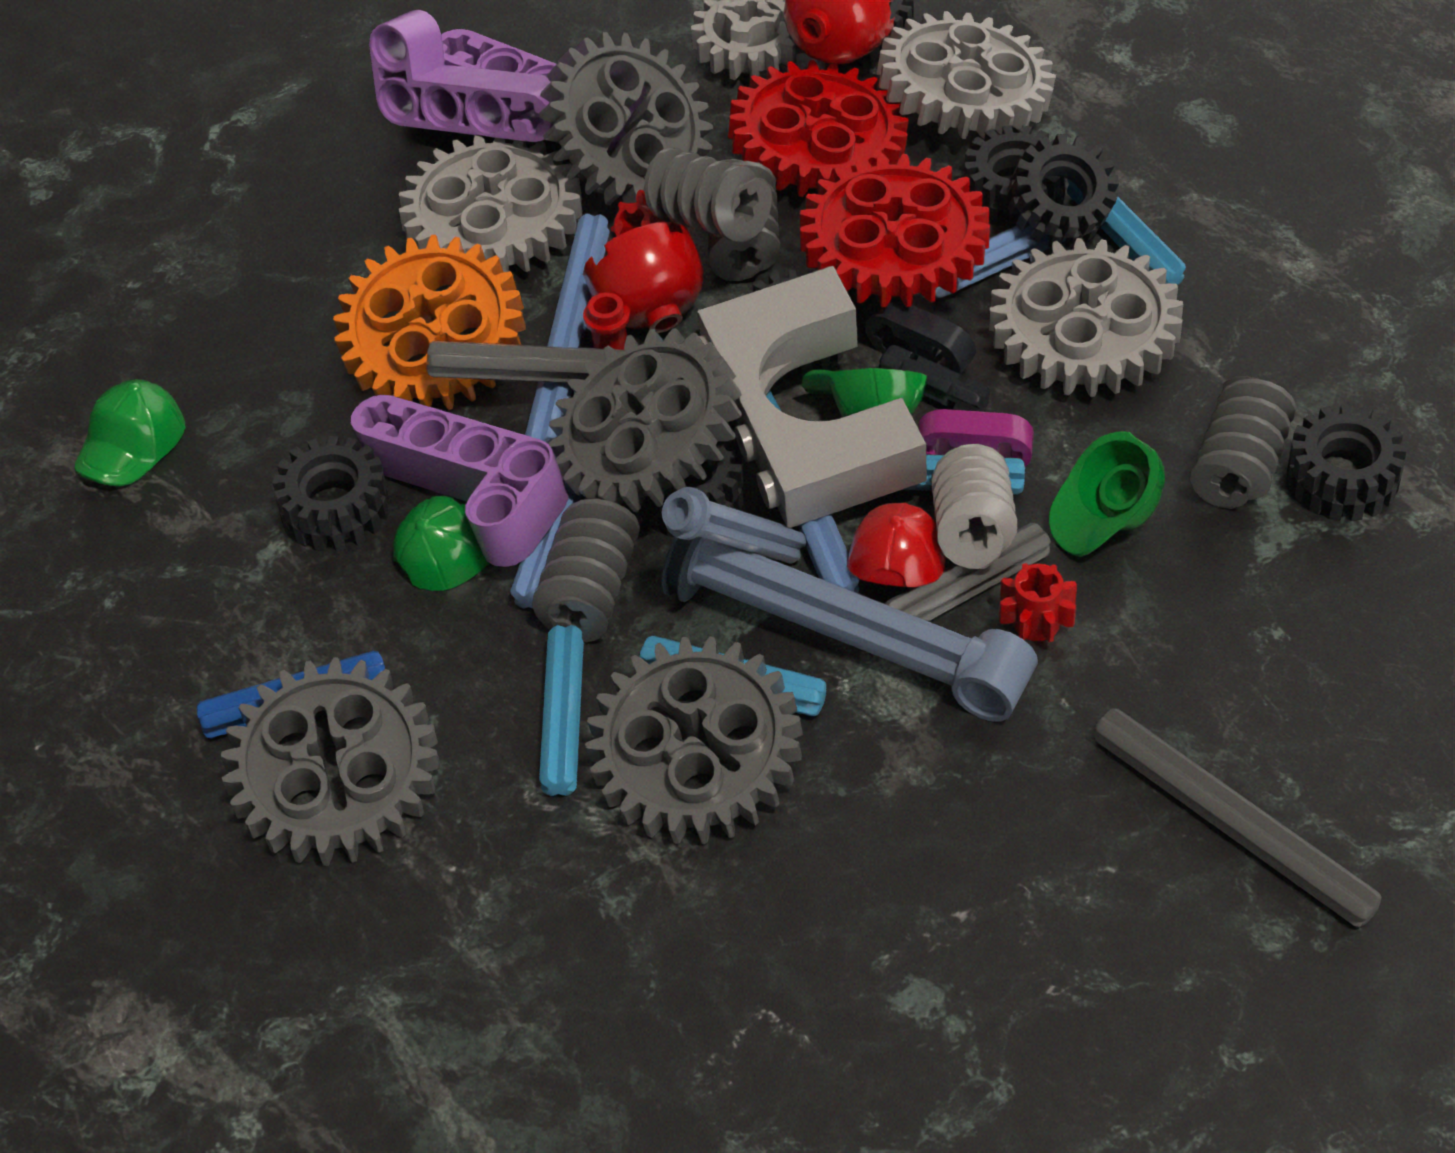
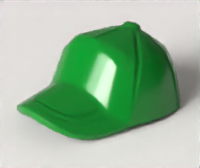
M883 368L842 371L812 370L803 376L802 387L810 394L834 397L842 417L899 398H903L910 414L913 415L922 400L927 375L907 370Z
M135 379L111 387L98 398L90 413L88 434L75 462L74 469L76 473L85 479L108 486H126L138 481L160 459L167 455L181 439L186 429L182 411L173 397L164 388L155 383Z
M1130 432L1109 433L1095 440L1079 457L1051 505L1049 527L1057 544L1070 555L1081 557L1097 549L1117 531L1134 530L1144 524L1157 508L1165 484L1164 466L1158 453Z
M434 496L419 503L409 512L403 522L399 524L393 541V561L398 563L402 572L411 580L413 586L430 591L449 590L470 580L491 564L483 556L466 517L465 505L467 502L459 504L453 498L447 496Z

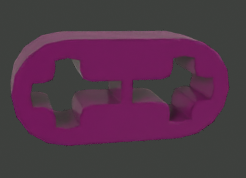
M942 409L926 413L918 424V429L926 443V455H945L948 451L961 445L981 444L993 448L1004 458H1019L1023 460L1025 467L1032 458L1033 427L1026 419L1018 415Z

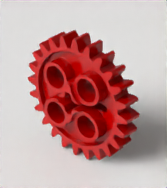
M810 60L807 69L800 70L794 62L788 61L787 72L782 73L778 69L769 66L767 67L766 79L752 75L750 76L749 87L740 86L738 88L737 100L731 101L728 138L733 139L732 153L743 154L742 161L760 163L771 170L777 178L776 190L780 191L791 183L797 185L798 196L803 197L809 188H817L818 191L817 182L820 179L834 182V169L837 167L851 174L854 173L855 160L857 159L862 160L869 167L877 166L878 155L883 154L889 165H897L899 158L902 154H905L908 118L902 117L899 113L901 103L888 102L886 100L888 90L876 91L878 78L872 77L864 81L858 80V68H853L846 74L838 73V64H830L827 70H819L816 61Z
M883 154L878 155L877 166L869 167L865 162L857 159L855 160L854 173L851 174L837 167L834 169V182L820 179L817 182L818 194H807L806 210H800V249L806 252V266L808 268L818 267V271L834 266L846 291L851 288L857 289L858 303H863L871 294L879 295L881 307H887L892 296H900L905 306L911 307L913 294L921 293L928 301L934 302L937 287H941L950 293H955L957 291V277L971 281L973 279L974 265L984 264L985 249L989 248V207H982V192H969L970 179L968 177L952 181V167L949 165L937 172L931 171L930 158L924 159L917 167L910 166L907 154H902L897 165H889Z

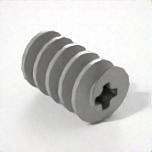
M981 444L961 445L948 451L937 462L932 474L931 483L937 540L943 554L954 564L968 569H986L999 559L1001 553L1011 545L1017 534V516L1015 514L1009 468L1004 457L991 447Z

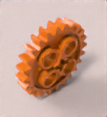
M436 235L430 236L425 249H418L413 238H407L406 253L399 255L388 245L384 247L387 262L380 265L374 260L366 259L365 264L369 276L367 278L355 275L349 277L355 294H341L338 297L344 313L335 315L333 318L339 335L334 338L340 354L343 355L341 358L348 374H354L362 391L372 387L375 396H391L394 393L395 397L408 401L416 398L420 404L428 407L432 406L434 398H441L445 407L451 410L454 405V394L462 392L472 402L476 400L474 384L481 382L485 386L494 388L496 383L495 380L431 377L428 375L426 363L429 343L433 341L521 345L518 332L526 330L521 312L524 306L520 292L516 290L511 271L503 272L497 255L486 260L482 246L478 243L464 253L460 237L455 236L446 249L440 248ZM452 285L446 290L435 291L439 287ZM400 311L395 316L382 318L390 312ZM478 328L473 333L467 335H459L462 331L466 329ZM426 354L420 360L407 362V360L415 355Z

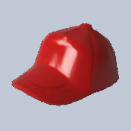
M887 503L871 510L855 531L847 559V569L859 579L902 587H918L936 582L943 574L946 565V556L943 554L937 540L936 522L922 508L906 503Z

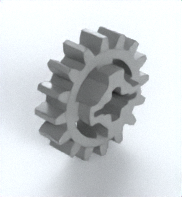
M704 0V11H695L693 14L694 25L691 26L693 49L697 50V60L699 63L710 61V70L714 74L726 68L729 69L730 79L733 80L737 79L741 73L749 74V76H759V71L767 70L769 66L779 70L780 63L787 65L788 61H792L796 64V54L804 53L795 45L787 32L783 16L785 0H720L718 2L715 0Z

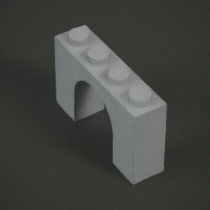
M834 266L698 310L700 339L705 345L711 342L726 360L736 375L733 381L742 393V396L734 401L742 412L741 417L736 419L739 426L734 429L740 452L746 462L756 461L760 473L756 474V479L762 499L768 509L778 508L787 528L798 526L927 481L926 443L903 398L836 420L807 421L785 414L776 408L766 397L773 384L787 372L802 365L858 347L856 308Z

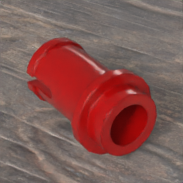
M604 292L593 296L583 311V321L586 327L591 330L593 348L604 349L610 346L613 349L624 350L627 337L626 326L630 321L629 307L623 306L622 299L614 293Z

